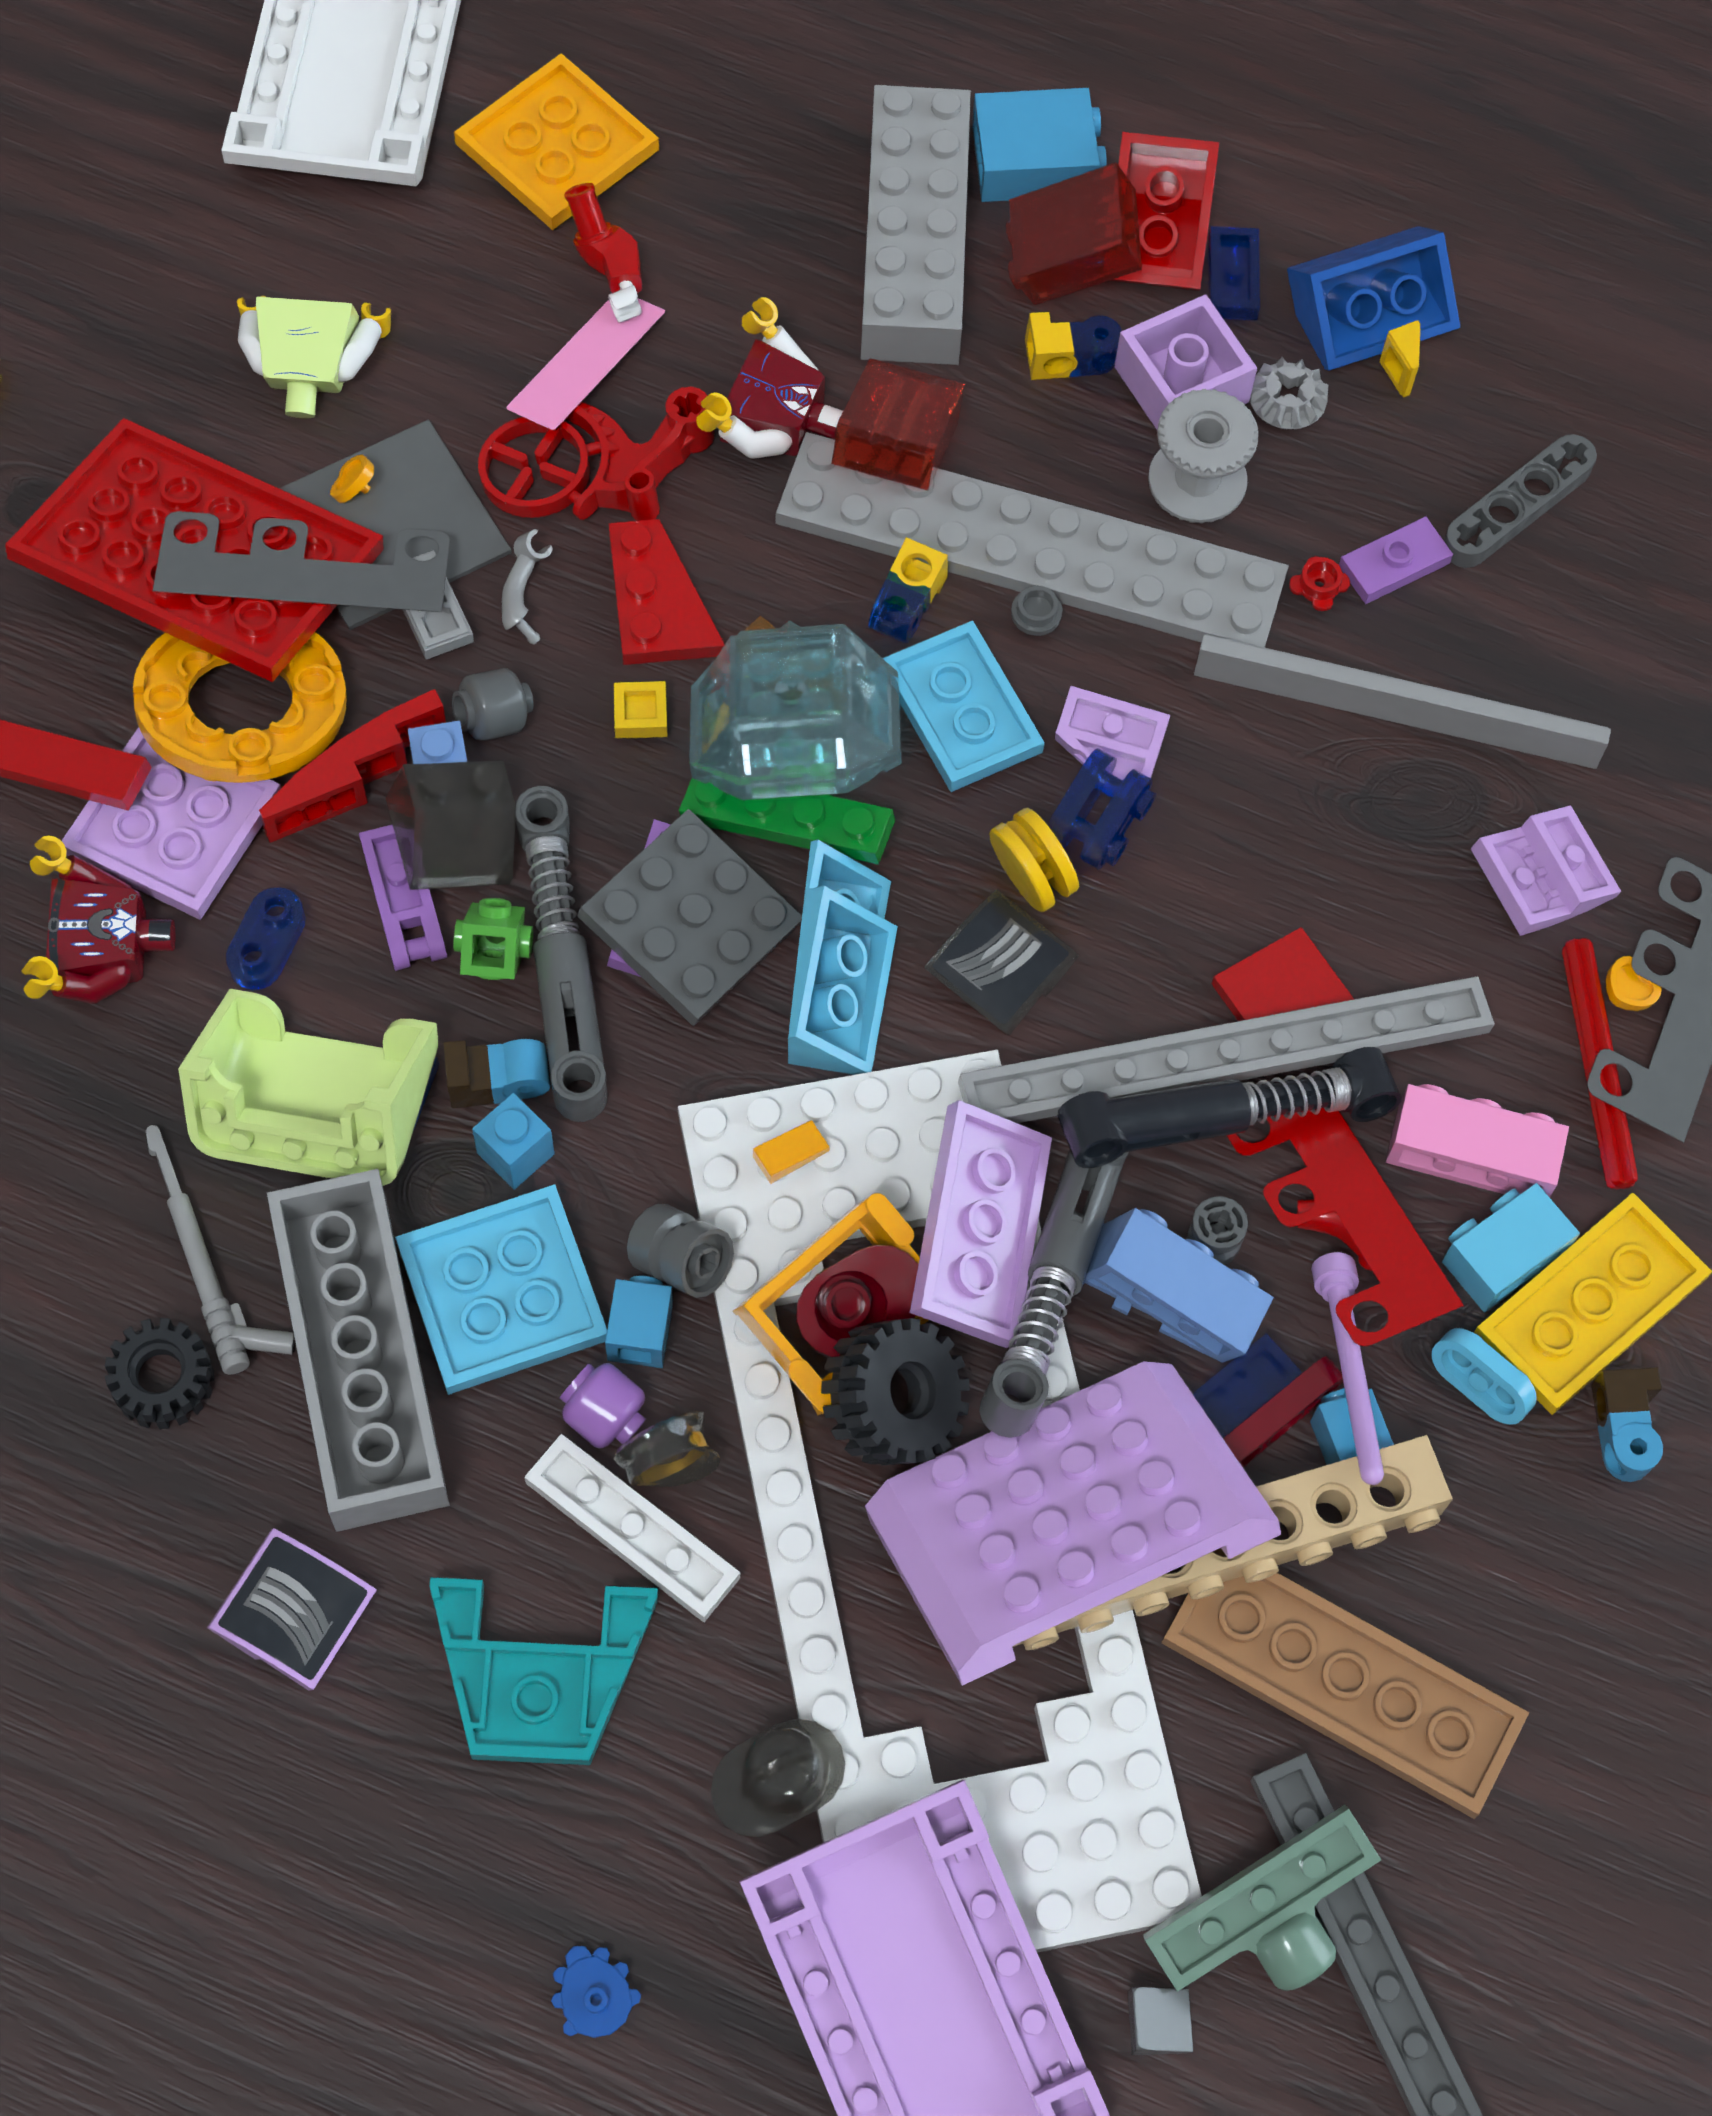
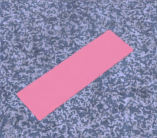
M637 298L642 313L618 323L608 300L508 404L507 410L546 428L555 430L665 313V310Z

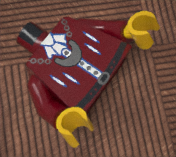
M44 836L34 844L38 850L48 853L51 861L41 856H35L30 860L31 870L35 874L42 876L49 875L55 870L59 872L60 879H52L46 957L36 956L31 958L21 970L25 975H35L39 978L30 979L24 986V992L29 998H41L48 990H51L52 994L56 997L96 1004L123 989L128 983L138 982L142 979L144 952L174 951L176 939L174 920L146 919V910L141 896L129 884L74 855L66 858L67 850L65 845L55 836Z

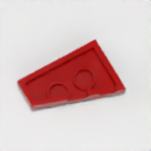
M660 520L609 523L623 665L725 656V644Z

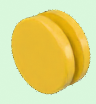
M1023 808L1013 815V821H1008L1006 824L1002 822L990 830V841L1002 867L1025 900L1039 912H1045L1055 905V898L1050 885L1063 897H1068L1078 890L1079 880L1066 851L1049 826L1035 811L1030 808Z

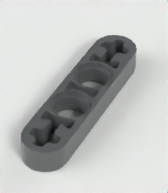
M1575 434L1565 435L1557 439L1453 520L1444 538V542L1453 553L1451 563L1463 568L1475 567L1481 564L1584 483L1590 476L1597 457L1596 449L1591 441ZM1564 457L1567 459L1577 457L1581 460L1580 463L1577 461L1570 462L1563 468L1561 475L1557 471ZM1529 479L1542 480L1549 486L1550 493L1541 496L1534 495L1526 489L1524 482ZM1495 506L1507 507L1514 513L1515 520L1510 523L1498 522L1493 519L1489 510ZM1479 527L1482 530L1475 546L1471 543L1464 546L1458 543L1459 538L1466 541L1473 537Z

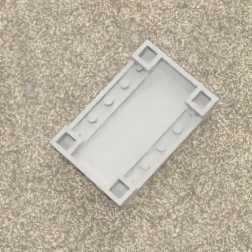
M264 0L237 112H231L221 150L224 163L417 186L423 178L461 0Z

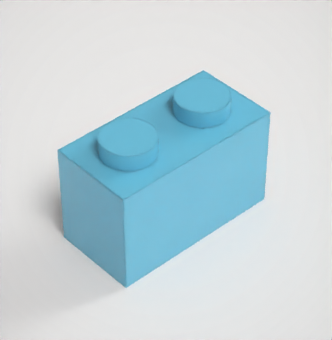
M1537 1183L1521 1194L1516 1188L1510 1190L1491 1206L1490 1210L1493 1213L1480 1224L1474 1218L1468 1220L1448 1238L1451 1246L1442 1263L1484 1313L1544 1270L1574 1244L1580 1234Z

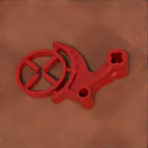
M691 386L681 387L673 391L665 404L666 417L653 437L644 444L632 442L614 419L596 407L580 402L565 420L578 425L590 434L595 442L585 444L580 433L565 421L555 430H551L524 417L511 420L496 429L481 448L478 458V471L484 492L496 507L506 513L519 517L536 518L548 516L565 509L573 503V514L580 520L590 517L598 507L630 512L631 516L637 521L655 519L660 511L656 488L663 478L674 468L683 464L691 453L701 452L713 443L715 430L711 432L702 431L696 422L697 416L706 410L701 406V401L707 397V394L701 389ZM530 433H546L534 451L541 477L565 487L552 496L538 500H522L534 482L527 455L505 446L509 441ZM562 438L570 442L580 454V465L576 474L547 462ZM601 453L598 472L592 483L584 491L590 476L589 456ZM492 459L522 470L506 495L496 489L489 480L488 474Z

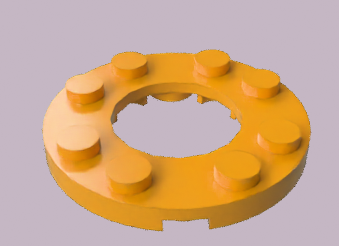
M314 632L279 674L287 681L292 691V704L281 720L277 723L272 721L269 724V728L262 731L255 728H245L236 731L234 734H226L220 727L216 730L207 727L194 716V712L190 708L189 693L198 678L214 667L230 662L168 633H164L147 649L136 669L133 681L134 710L137 724L145 740L158 755L173 766L207 781L256 782L295 772L319 756L330 745L340 730L346 712V686L341 663L332 647L316 632Z

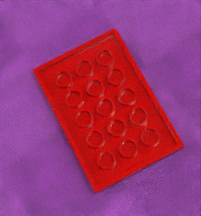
M125 418L110 431L5 544L7 559L272 683L337 605L153 591L166 517L176 511L215 515L219 519L215 552L250 555L254 525L263 518L289 519L304 522L308 527L304 559L372 564L384 550L383 535ZM193 519L181 521L174 528V536L179 541L188 544L202 541L208 532L204 523ZM275 526L264 533L263 542L271 549L285 550L295 544L297 537L292 529L285 526Z

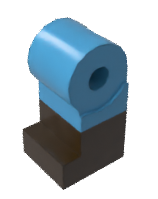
M518 1039L504 1044L466 1046V1041L443 1042L447 1088L452 1109L499 1104L512 1093L519 1099L533 1098L545 1094L550 1089L547 1050L545 1044L538 1040Z
M1659 1367L1603 1370L1591 1384L1603 1461L1606 1469L1613 1477L1626 1482L1638 1481L1659 1463L1663 1455V1444L1658 1433L1652 1428L1649 1403L1662 1390Z

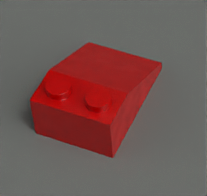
M1122 132L1104 280L1200 291L1216 178L1219 142Z

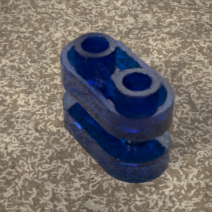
M1096 748L1087 758L1048 823L1049 828L1063 848H1066L1073 838L1083 842L1084 846L1080 854V860L1097 870H1100L1106 863L1114 866L1118 862L1129 842V839L1124 834L1134 818L1141 821L1146 816L1156 798V793L1150 790L1153 779L1136 769H1132L1121 780L1112 774L1117 758L1100 748ZM1103 793L1112 799L1096 825L1085 819L1100 794Z

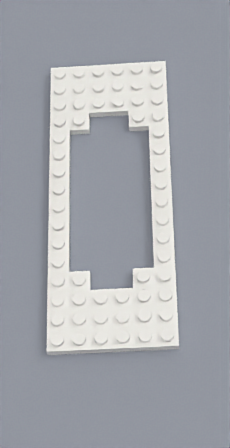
M998 1050L678 1106V1116L698 1217L700 1220L727 1232L733 1241L734 1256L731 1269L725 1281L714 1291V1297L823 1842L953 1783L965 1780L990 1837L988 1838L1037 1953L1154 1928L1202 1897L1133 1610L1114 1615V1622L1111 1625L1094 1632L1081 1633L1080 1628L1075 1627L1090 1693L1036 1703L1034 1710L1046 1762L934 1784L921 1726L864 1738L790 1378L742 1319L732 1312L856 1204L872 1194L880 1193L884 1195L911 1228L926 1226L947 1106L958 1100L963 1101L958 1085L960 1074L1002 1066ZM812 1120L829 1145L830 1151L770 1184L753 1158V1148ZM1038 1219V1225H1037V1231H1036V1237H1035L1033 1255H1034V1252H1035V1249H1036V1246H1037L1039 1237H1040L1041 1232H1042V1231H1041V1227H1040V1223H1039V1219ZM858 1229L846 1240L865 1237V1235ZM822 1261L763 1311L778 1329L779 1324L775 1306L798 1302L804 1287L824 1270ZM1028 1279L1027 1291L1031 1287L1030 1279ZM1064 1323L1061 1329L1056 1330L1059 1339L1052 1343L1054 1352L1051 1355H1047L1050 1359V1365H1048L1046 1374L1049 1389L1042 1408L1080 1391Z

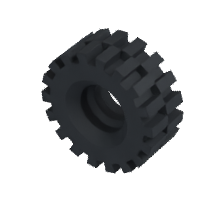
M913 1318L868 1323L866 1326H859L850 1330L848 1333L851 1338L839 1339L833 1347L840 1356L827 1358L824 1369L833 1374L831 1380L822 1381L821 1394L831 1395V1405L822 1407L825 1419L836 1418L838 1424L830 1430L835 1439H849L844 1450L851 1456L863 1455L862 1462L871 1465L881 1464V1466L926 1462L935 1459L934 1454L945 1453L952 1446L947 1438L959 1437L964 1426L958 1423L956 1418L957 1416L968 1415L969 1403L961 1401V1392L970 1391L969 1378L959 1379L957 1370L965 1367L962 1356H950L949 1351L955 1344L948 1336L936 1337L939 1330L938 1327L931 1323L920 1324V1319ZM896 1370L903 1375L908 1387V1402L902 1414L895 1408L890 1393L891 1380Z

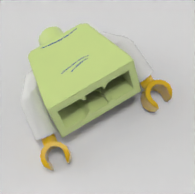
M262 295L256 297L255 307H247L244 297L237 300L241 316L238 343L255 373L262 375L271 388L287 390L285 414L295 418H314L317 392L339 393L342 390L344 381L355 377L374 351L379 339L387 336L391 329V309L386 308V312L381 316H372L370 303H363L361 307V321L359 322V315L352 303L270 298Z

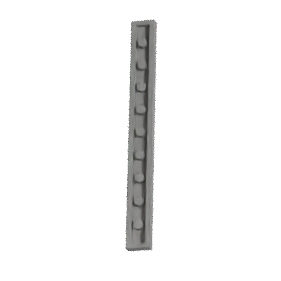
M1477 976L961 1073L958 1085L963 1102L1012 1122L1022 1123L1057 1116L1062 1104L1079 1094L1090 1091L1107 1093L1110 1099L1229 1079L1241 1081L1335 1063L1345 1054L1363 1047H1376L1382 1053L1487 1034L1493 1028L1494 1021L1479 977Z

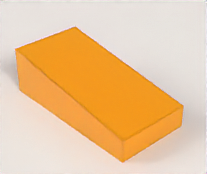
M810 1120L753 1148V1158L769 1183L772 1184L829 1152L830 1147L813 1121Z

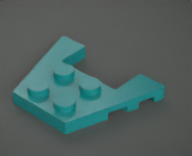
M430 1577V1591L472 1760L591 1765L658 1603V1588L605 1586L601 1645H566L480 1640L484 1595L483 1580Z

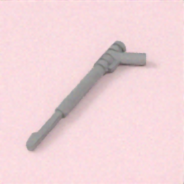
M155 1125L147 1127L148 1151L151 1156H156L170 1195L167 1205L203 1305L201 1311L206 1320L208 1331L211 1334L213 1345L216 1348L215 1351L222 1371L225 1374L231 1375L247 1369L250 1361L247 1353H245L246 1349L292 1355L295 1340L294 1332L247 1327L240 1305L238 1303L230 1305L228 1299L224 1298L190 1199L187 1194L181 1192L160 1129Z

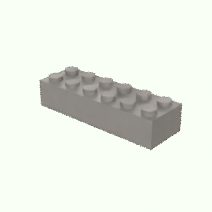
M874 85L861 360L959 365L963 316L971 90Z
M374 1169L268 1192L269 1208L328 1513L336 1532L450 1506L379 1170Z

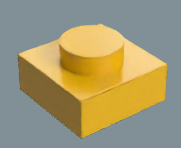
M666 681L614 683L615 738L667 737Z

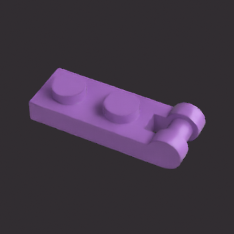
M411 820L360 832L359 837L395 971L411 967V961L430 957L433 962L447 958ZM422 925L425 936L404 941L401 930Z

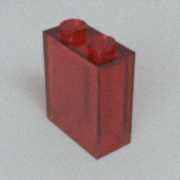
M1116 162L1009 199L1010 221L1006 222V233L1012 246L1013 260L1008 263V271L1014 287L1017 290L1022 289L1034 305L1142 270L1136 189Z
M869 358L838 421L831 464L928 491L958 425L965 384Z

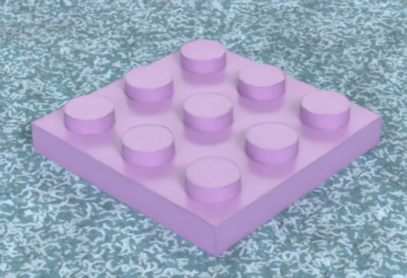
M138 727L123 749V752L146 757L152 768L129 811L89 800L62 839L67 850L66 855H74L115 876L131 887L201 920L262 827L263 823L259 809L281 789V786L270 779L234 783L207 781L201 777L189 774L173 766L158 755L147 743Z

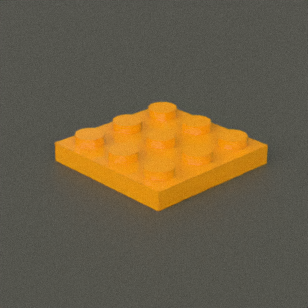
M562 53L454 131L455 144L551 230H554L572 216L569 204L564 197L565 192L569 188L582 183H593L596 196L598 197L659 151V138Z

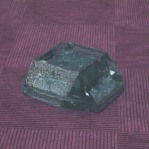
M789 620L780 628L740 631L737 635L729 637L717 658L691 686L689 765L692 778L705 784L710 782L721 791L741 800L849 793L869 782L882 770L887 772L902 764L898 672L845 624L800 627Z

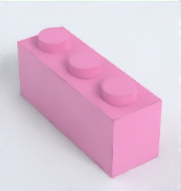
M1408 1084L1398 1106L1385 1163L1501 1194H1506L1514 1188L1521 1194L1537 1183L1550 1198L1558 1183L1569 1126L1555 1123L1551 1117L1545 1114L1534 1112L1521 1114L1505 1110L1498 1103L1488 1099L1476 1098L1467 1100L1452 1096L1443 1088L1435 1085L1423 1084L1414 1086Z

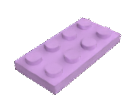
M960 1100L947 1106L910 1313L1004 1348L1009 1347V1341L1014 1337L1013 1329L1018 1324V1316L1022 1312V1304L1026 1297L1029 1279L1028 1269L1033 1255L1052 1137Z

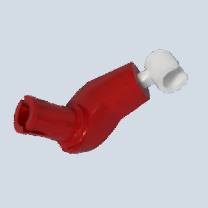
M582 183L569 188L565 192L564 197L569 204L578 230L573 240L577 252L589 266L606 276L612 292L608 295L609 302L618 323L640 315L642 310L637 294L642 290V276L636 240L621 227L605 222L593 183Z

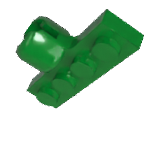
M801 736L791 737L780 745L771 771L763 779H750L696 767L679 808L680 816L689 809L710 828L810 849L811 841L820 840L851 859L878 865L896 820L893 809L830 795V790L839 770L836 755L832 749L820 741Z

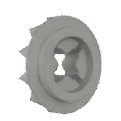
M1281 357L1276 364L1269 365L1264 363L1260 371L1255 376L1250 403L1255 413L1268 424L1282 429H1300L1313 424L1324 413L1328 401L1329 385L1321 380L1320 370L1308 369L1305 367L1303 359L1295 364L1287 363ZM1282 385L1288 389L1300 386L1297 398L1292 394L1279 397Z

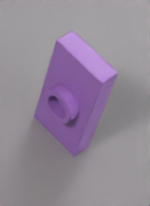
M1423 517L1342 556L1339 566L1342 572L1348 575L1351 585L1363 602L1367 604L1450 564L1453 553L1428 518Z

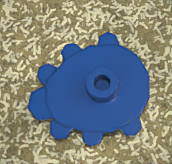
M573 1946L565 1955L567 1968L559 1967L553 1973L555 1982L562 1984V1990L553 1995L551 2002L554 2008L563 2009V2014L567 2019L563 2025V2031L568 2036H573L577 2033L592 2038L610 2035L626 2022L632 2006L640 2002L641 1994L637 1989H629V1984L625 1980L629 1972L627 1964L622 1962L617 1963L615 1966L609 1964L610 1953L607 1948L599 1947L592 1956L586 1946Z

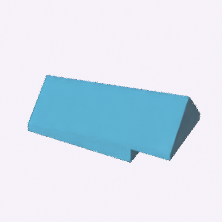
M820 840L811 841L788 1034V1064L852 1075L872 1072L898 926L885 920L891 881Z

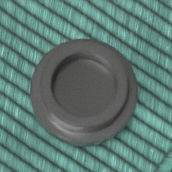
M1039 585L1030 586L1015 597L1012 603L1011 617L1016 627L1022 632L1034 636L1046 635L1054 631L1060 624L1062 605L1055 593L1049 588Z

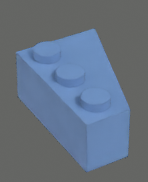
M1134 1208L1103 1224L1083 1285L1086 1283L1116 1298L1112 1308L1125 1315H1128L1131 1307H1134L1154 1317L1162 1323L1159 1332L1221 1363L1246 1354L1274 1298L1259 1288V1282L1252 1275L1242 1270L1229 1269L1213 1258L1214 1254L1207 1246L1195 1240L1183 1239L1167 1228L1168 1224L1161 1216L1149 1210Z

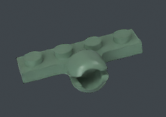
M1343 1805L1144 1933V1940L1177 1992L1232 1956L1246 1950L1256 1955L1278 1989L1284 1991L1297 1989L1322 1975L1336 1959V1948L1315 1916V1906L1322 1898L1380 1862L1381 1858L1350 1809Z

